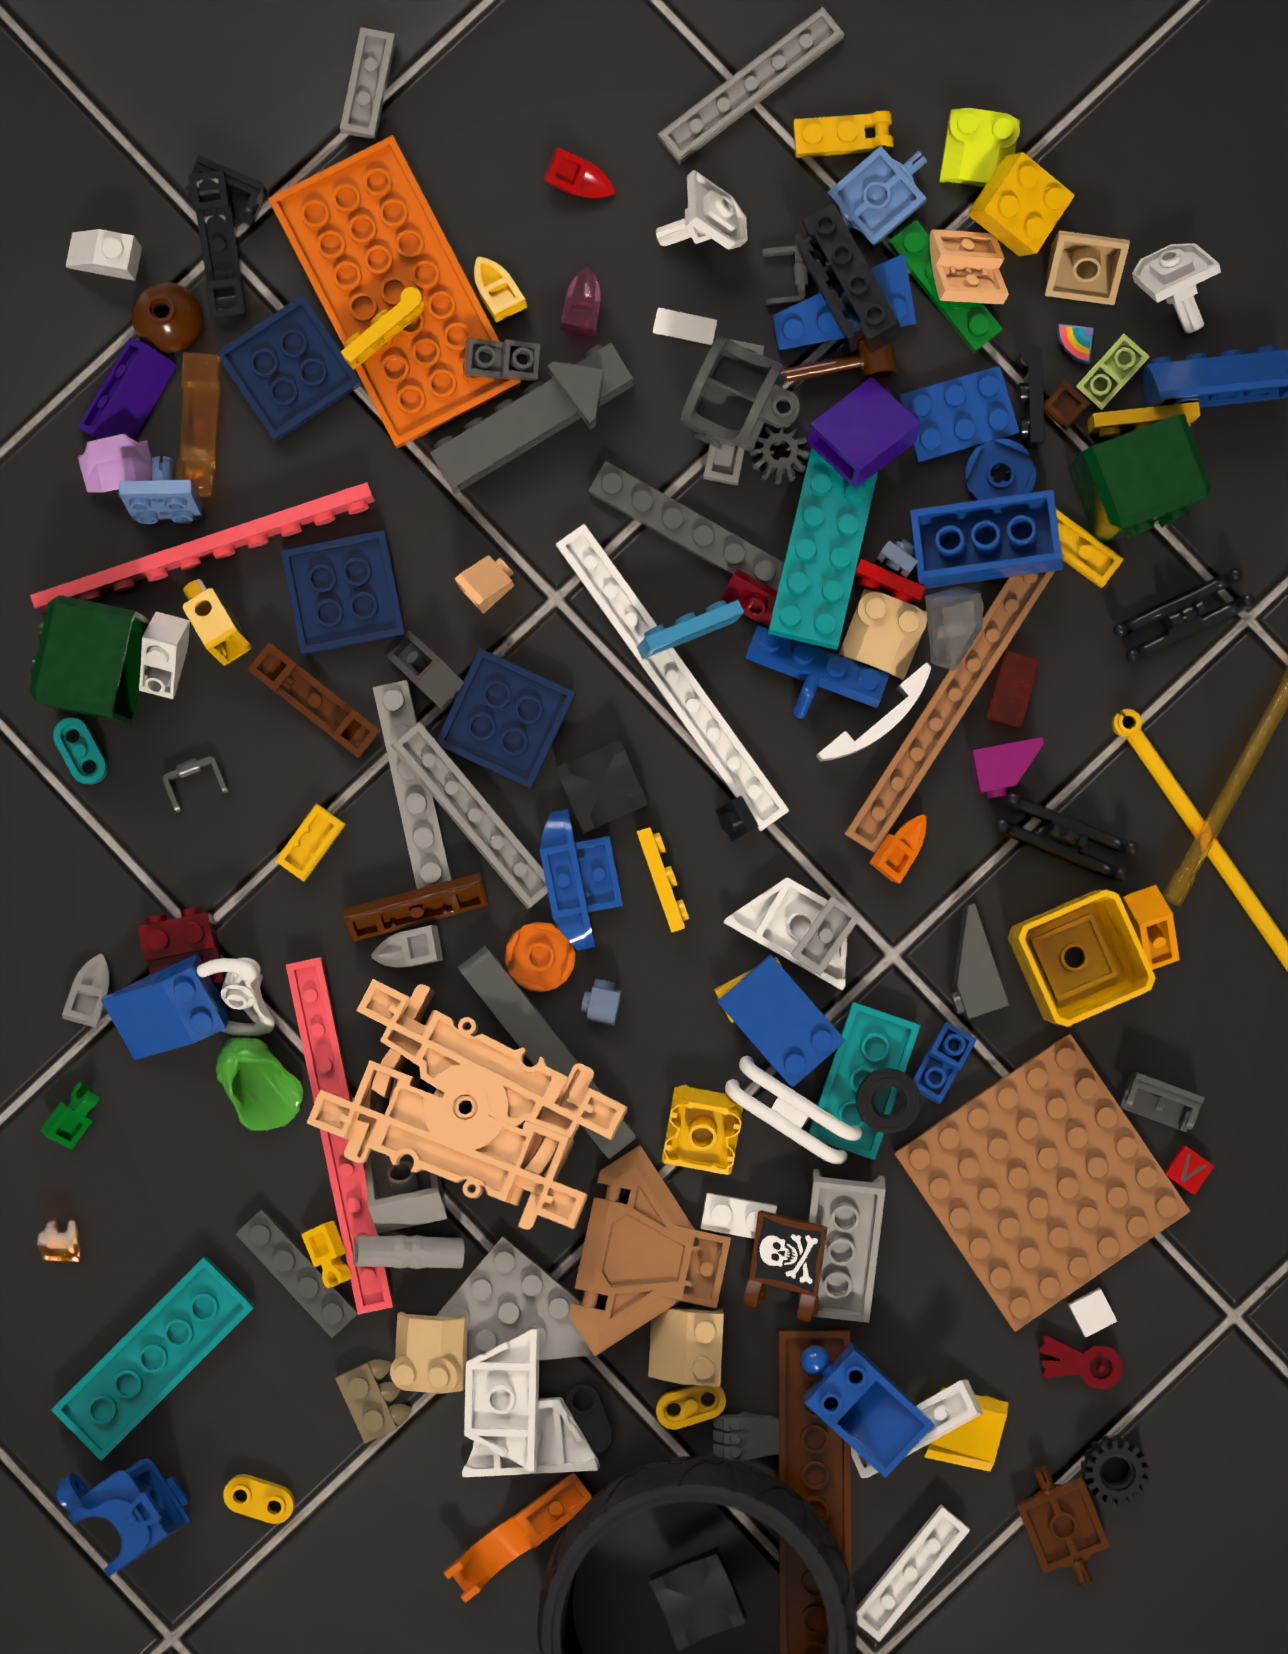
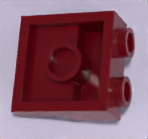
M201 907L181 910V918L168 920L167 914L145 918L146 925L138 926L144 961L148 962L150 975L195 954H198L202 963L221 959L213 913H202ZM224 972L209 975L214 984L224 982L225 980Z

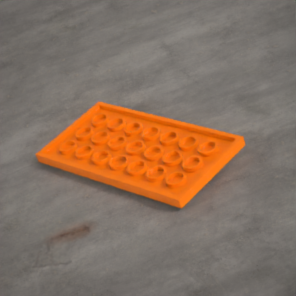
M393 135L268 198L343 345L353 334L357 332L362 334L371 327V320L384 309H387L389 312L401 302L400 296L404 289L414 287L420 291L425 305L421 315L356 368L396 449L521 386L520 380L463 375L465 346L468 338L500 341Z

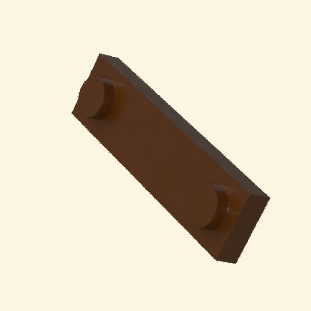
M479 872L342 909L352 942L489 906V901Z

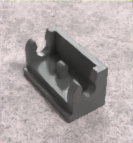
M1131 1071L1119 1106L1121 1109L1187 1132L1188 1129L1192 1130L1205 1097Z

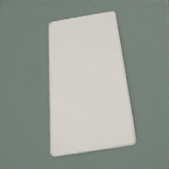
M658 308L653 333L712 345L717 320Z

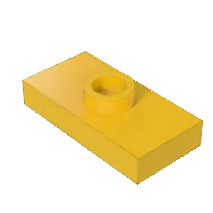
M316 803L275 862L305 882L346 824Z

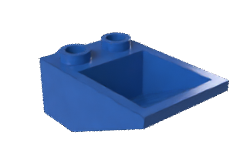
M852 1342L831 1365L829 1364V1355L824 1348L820 1346L806 1348L801 1356L803 1369L809 1374H820L821 1376L803 1394L805 1404L886 1478L935 1424ZM853 1370H859L862 1373L856 1382L849 1379V1374ZM828 1397L837 1399L832 1408H827L824 1405V1401Z

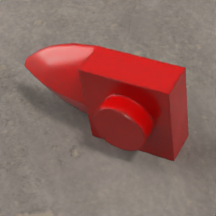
M559 147L554 149L542 182L573 196L579 195L586 198H603L615 193L609 178L596 165Z

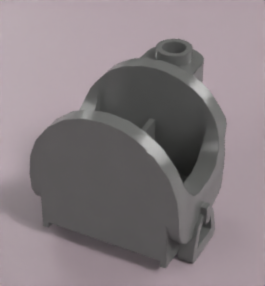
M719 335L709 350L694 381L680 421L683 425L694 431L693 437L718 449H721L724 444L731 447L738 446L753 452L764 423L776 428H786L792 425L797 419L800 404L793 392L782 388V385H785L787 377L780 374L784 367L782 364L752 352L751 349H746ZM786 404L789 407V412L785 414L779 413L776 406Z

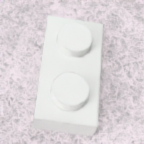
M706 1193L700 1228L755 1239L758 1212L763 1210L776 1214L777 1206Z

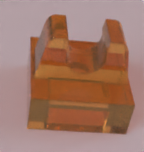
M49 1221L45 1231L39 1233L37 1244L43 1260L79 1262L81 1247L78 1242V1229L75 1222L69 1221L68 1229L65 1233H57L56 1222Z

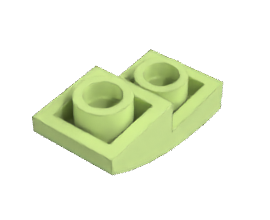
M1123 334L1076 387L1102 410L1150 356L1128 336Z

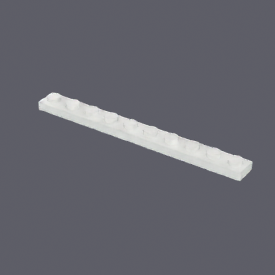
M583 524L556 543L558 550L736 798L741 795L743 796L759 825L757 827L758 830L761 832L789 812L787 806L674 648L642 660L637 646L645 638L644 633L657 625L586 525Z

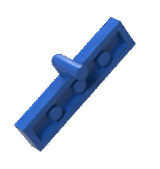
M757 625L745 659L804 681L793 709L795 717L801 719L806 716L818 686L878 708L889 677L888 673L808 643L768 634V628Z

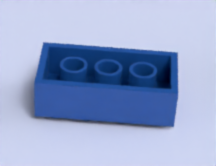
M1053 490L910 510L915 557L918 561L916 563L918 580L920 585L925 586L926 589L1063 570Z

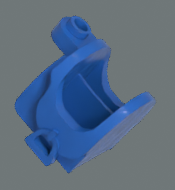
M148 1458L141 1459L126 1471H117L91 1491L78 1475L71 1473L58 1482V1490L55 1492L59 1503L64 1508L70 1510L69 1518L74 1525L87 1517H102L112 1522L121 1535L122 1548L118 1558L104 1568L108 1577H111L191 1521L183 1508L190 1500L177 1479L172 1476L165 1480L155 1463Z

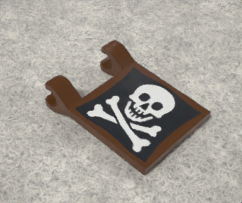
M760 1210L757 1217L750 1276L744 1295V1304L750 1307H757L759 1303H762L765 1300V1284L802 1294L797 1311L798 1319L810 1322L812 1317H816L819 1310L818 1293L828 1227Z

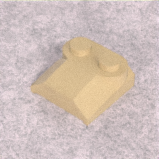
M864 589L838 655L887 672L904 681L930 614L917 606L889 595Z
M399 1312L397 1315L395 1360L390 1367V1376L393 1383L402 1390L445 1394L465 1390L467 1317L454 1318Z

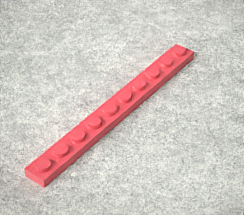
M366 482L30 596L34 608L42 613L47 611L48 602L58 595L94 602L101 599V593L113 589L115 593L130 590L135 587L134 582L145 578H147L148 582L157 581L167 577V571L178 567H181V570L193 569L202 564V559L214 556L215 559L226 558L235 554V548L248 545V548H255L268 543V537L280 533L282 537L297 534L302 531L301 526L315 522L316 526L324 525L334 521L336 514L348 511L349 514L363 512L369 508V503L375 502L369 484Z
M319 957L286 964L314 1103L320 1090L352 1102L323 959ZM320 1129L341 1236L346 1250L347 1265L352 1275L351 1284L357 1313L359 1315L392 1308L394 1302L387 1268L355 1266L353 1263L355 1236H380L379 1233L377 1234L368 1208L365 1165L345 1157L344 1151L348 1144V1139Z

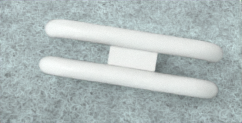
M744 1056L740 1059L739 1067L748 1078L778 1098L770 1109L743 1091L737 1080L731 1079L726 1082L725 1092L734 1102L823 1160L836 1165L843 1164L847 1160V1153L844 1150H836L804 1131L802 1127L811 1118L839 1137L850 1141L858 1140L862 1136L860 1127L845 1124L757 1067L752 1057Z

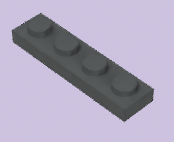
M264 1208L236 1233L237 1237L331 1338L358 1315L357 1308L336 1286L329 1289L326 1288L322 1280V1271L319 1267L313 1266L311 1259Z

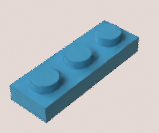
M721 600L706 608L707 612L695 616L694 612L688 613L675 620L676 625L665 629L663 625H659L644 633L645 638L637 646L642 660L735 623L744 613L739 600L726 604L725 600Z

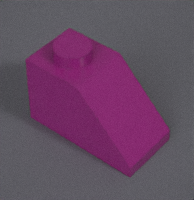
M1043 737L969 752L976 794L986 792L987 799L1007 795V788L1017 785L1044 745Z

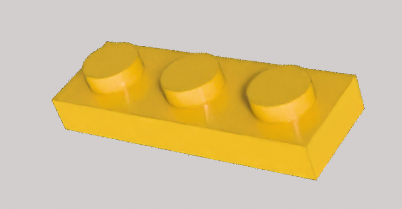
M1199 402L1093 413L1087 420L1089 434L1099 433L1100 438H1110L1121 435V430L1134 429L1135 431L1178 414H1185L1189 427H1191L1190 423H1193L1200 417Z
M650 827L637 831L671 933L684 929L683 921L688 920L689 916L683 899L675 900L672 887L678 885L672 867L664 868L660 854L666 852L659 832L652 834Z

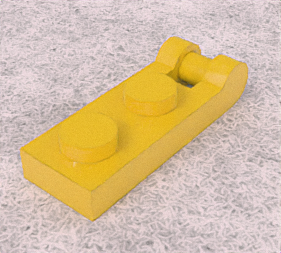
M877 111L861 115L794 119L796 158L872 153L880 146L885 151L892 150L894 148L893 136L889 135V126L892 124L891 112ZM875 128V137L865 138V129Z
M407 287L404 289L400 296L401 302L389 312L387 309L379 312L371 320L372 326L364 333L357 332L345 341L343 345L345 348L341 351V354L353 370L421 315L425 305L422 295L417 288Z

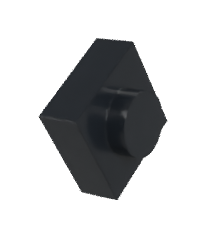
M742 795L715 810L722 829L729 835L731 841L759 826Z

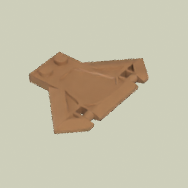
M641 1145L600 1170L597 1183L607 1185L605 1199L594 1197L574 1287L575 1289L584 1290L582 1305L571 1303L569 1317L594 1356H597L679 1301L717 1309L731 1242L730 1237L694 1229ZM621 1188L630 1190L627 1204L619 1203ZM599 1294L608 1296L605 1310L596 1309Z

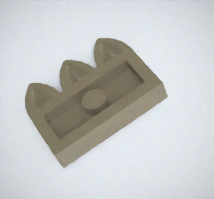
M376 1359L368 1361L335 1378L364 1443H368L396 1430L398 1426L406 1421L412 1410L411 1406L405 1404L389 1406V1403L398 1396L401 1389L393 1382L379 1383L390 1370L392 1363L387 1360Z

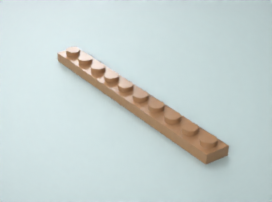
M1055 571L1014 576L1007 579L844 833L845 836L870 852H876Z

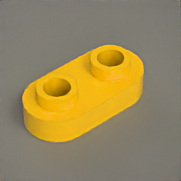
M689 1385L667 1392L657 1402V1419L665 1428L676 1430L715 1418L725 1408V1392L721 1386ZM709 1392L714 1395L715 1399L711 1404H705L701 1401L704 1393ZM672 1403L678 1404L681 1408L680 1412L676 1415H672L667 1411V1407Z
M247 1474L233 1477L226 1485L223 1493L224 1502L230 1510L271 1524H279L286 1521L295 1507V1498L287 1487ZM236 1490H244L247 1494V1499L244 1501L238 1500L235 1496ZM273 1500L278 1501L281 1504V1510L277 1512L272 1511L269 1507V1502Z

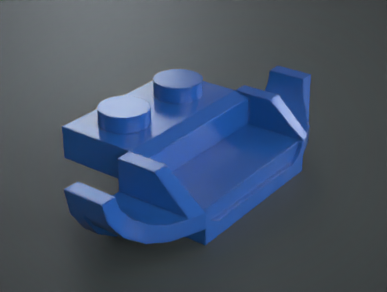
M569 809L554 811L550 813L545 825L539 849L552 917L562 934L578 951L594 948L595 942L589 912L623 906L610 836L575 843Z

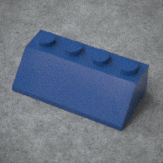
M1264 346L1255 349L1256 353L1242 354L1241 349L1221 352V357L1207 358V353H1196L1186 356V360L1172 362V357L1152 359L1151 364H1148L1141 372L1145 407L1199 402V408L1285 399L1288 396V349L1277 350V346Z

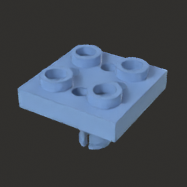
M159 456L152 458V481H119V496L131 518L139 523L154 524L158 520H172L176 523L186 524L191 523L193 519H203V504L192 481L173 480L174 459L163 456V463H160Z

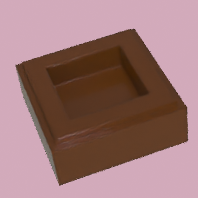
M1064 380L1044 402V412L1066 431L1091 403Z

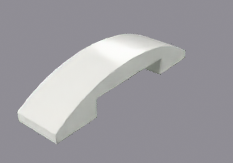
M926 662L901 683L896 689L905 699L856 741L844 731L818 753L816 757L820 761L845 757L869 746L889 732L902 720L917 701L928 680L931 666Z

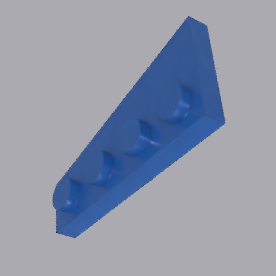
M905 253L870 269L898 319L900 327L917 324ZM838 285L832 287L833 290H836L839 298L843 296ZM820 293L772 315L778 351L844 338ZM845 308L849 319L852 320L857 328L859 324L851 308L848 310Z

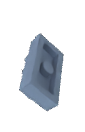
M903 539L902 542L897 541L896 544L888 541L874 563L906 578L918 561L913 558L915 554L913 552L914 545Z

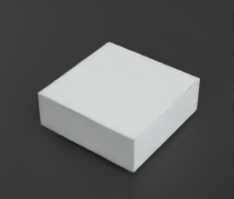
M1100 1288L1068 1303L1085 1337L1117 1322Z

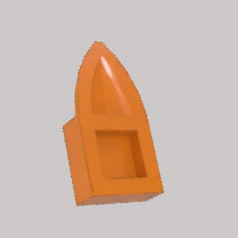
M920 815L911 819L895 835L887 833L869 862L890 881L900 884L917 857L926 833V816Z

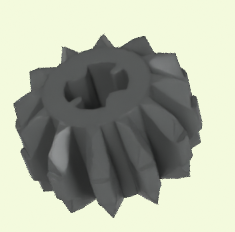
M765 426L764 435L766 438L758 436L756 445L759 447H755L753 452H749V455L754 458H760L752 464L753 470H759L765 467L761 476L763 480H767L770 474L773 473L775 474V484H781L782 474L785 473L787 479L792 482L795 480L793 469L802 473L805 471L806 466L800 460L808 459L810 452L800 449L807 443L805 437L794 440L798 431L796 427L791 428L788 434L784 433V428H777V433L774 434L770 426ZM781 447L785 448V456L789 457H780L779 460H775L773 458L774 451L771 450L778 451Z

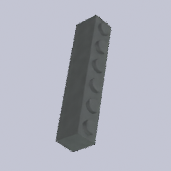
M612 343L605 347L602 344L592 347L584 354L585 359L575 364L603 369L604 378L599 407L634 386L632 375ZM553 379L545 383L539 380L531 384L524 390L525 395L514 402L511 398L503 401L494 408L495 413L484 420L482 417H478L464 426L465 432L455 438L452 435H448L434 444L435 450L430 452L454 495L581 418Z

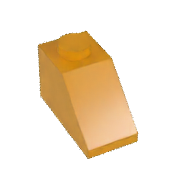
M1153 885L1123 896L1124 908L1152 970L1179 961L1173 912L1158 887Z

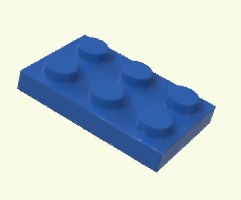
M1000 366L898 396L899 403L905 408L911 409L921 422L917 440L912 445L917 464L976 448L995 439L1014 437L1020 433Z

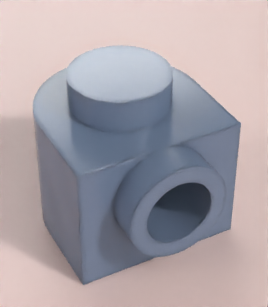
M595 979L592 991H585L581 1012L587 1013V1021L610 1026L615 1025L622 990L615 989V982Z

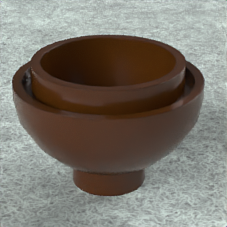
M162 282L149 286L137 297L132 310V323L136 335L143 343L160 353H175L186 349L196 340L202 328L203 313L197 298L187 288L175 283ZM161 307L169 308V314L164 318H158L157 311Z

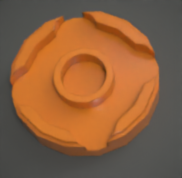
M534 922L524 925L512 935L506 946L505 962L509 974L518 985L529 991L546 992L558 988L568 980L574 969L576 953L574 946L556 925Z

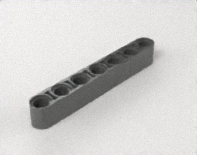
M484 945L458 966L460 972L518 1046L527 1049L526 1056L535 1066L539 1058L543 1057L549 1068L568 1077L573 1066L580 1062L514 981L493 952ZM592 1080L589 1088L606 1096L595 1081ZM624 1118L612 1140L582 1126L608 1159H611L637 1138V1135Z

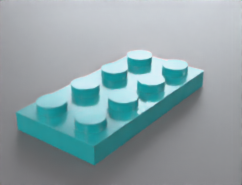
M852 1002L841 1033L846 1041L835 1051L817 1106L845 1124L860 1127L862 1136L855 1141L846 1140L829 1131L813 1119L808 1133L823 1143L875 1160L884 1133L873 1130L861 1119L856 1107L858 1087L867 1075L879 1069L892 1068L905 1073L921 1025ZM884 1087L876 1093L874 1104L880 1113L885 1115L891 1114L898 1090L894 1087Z

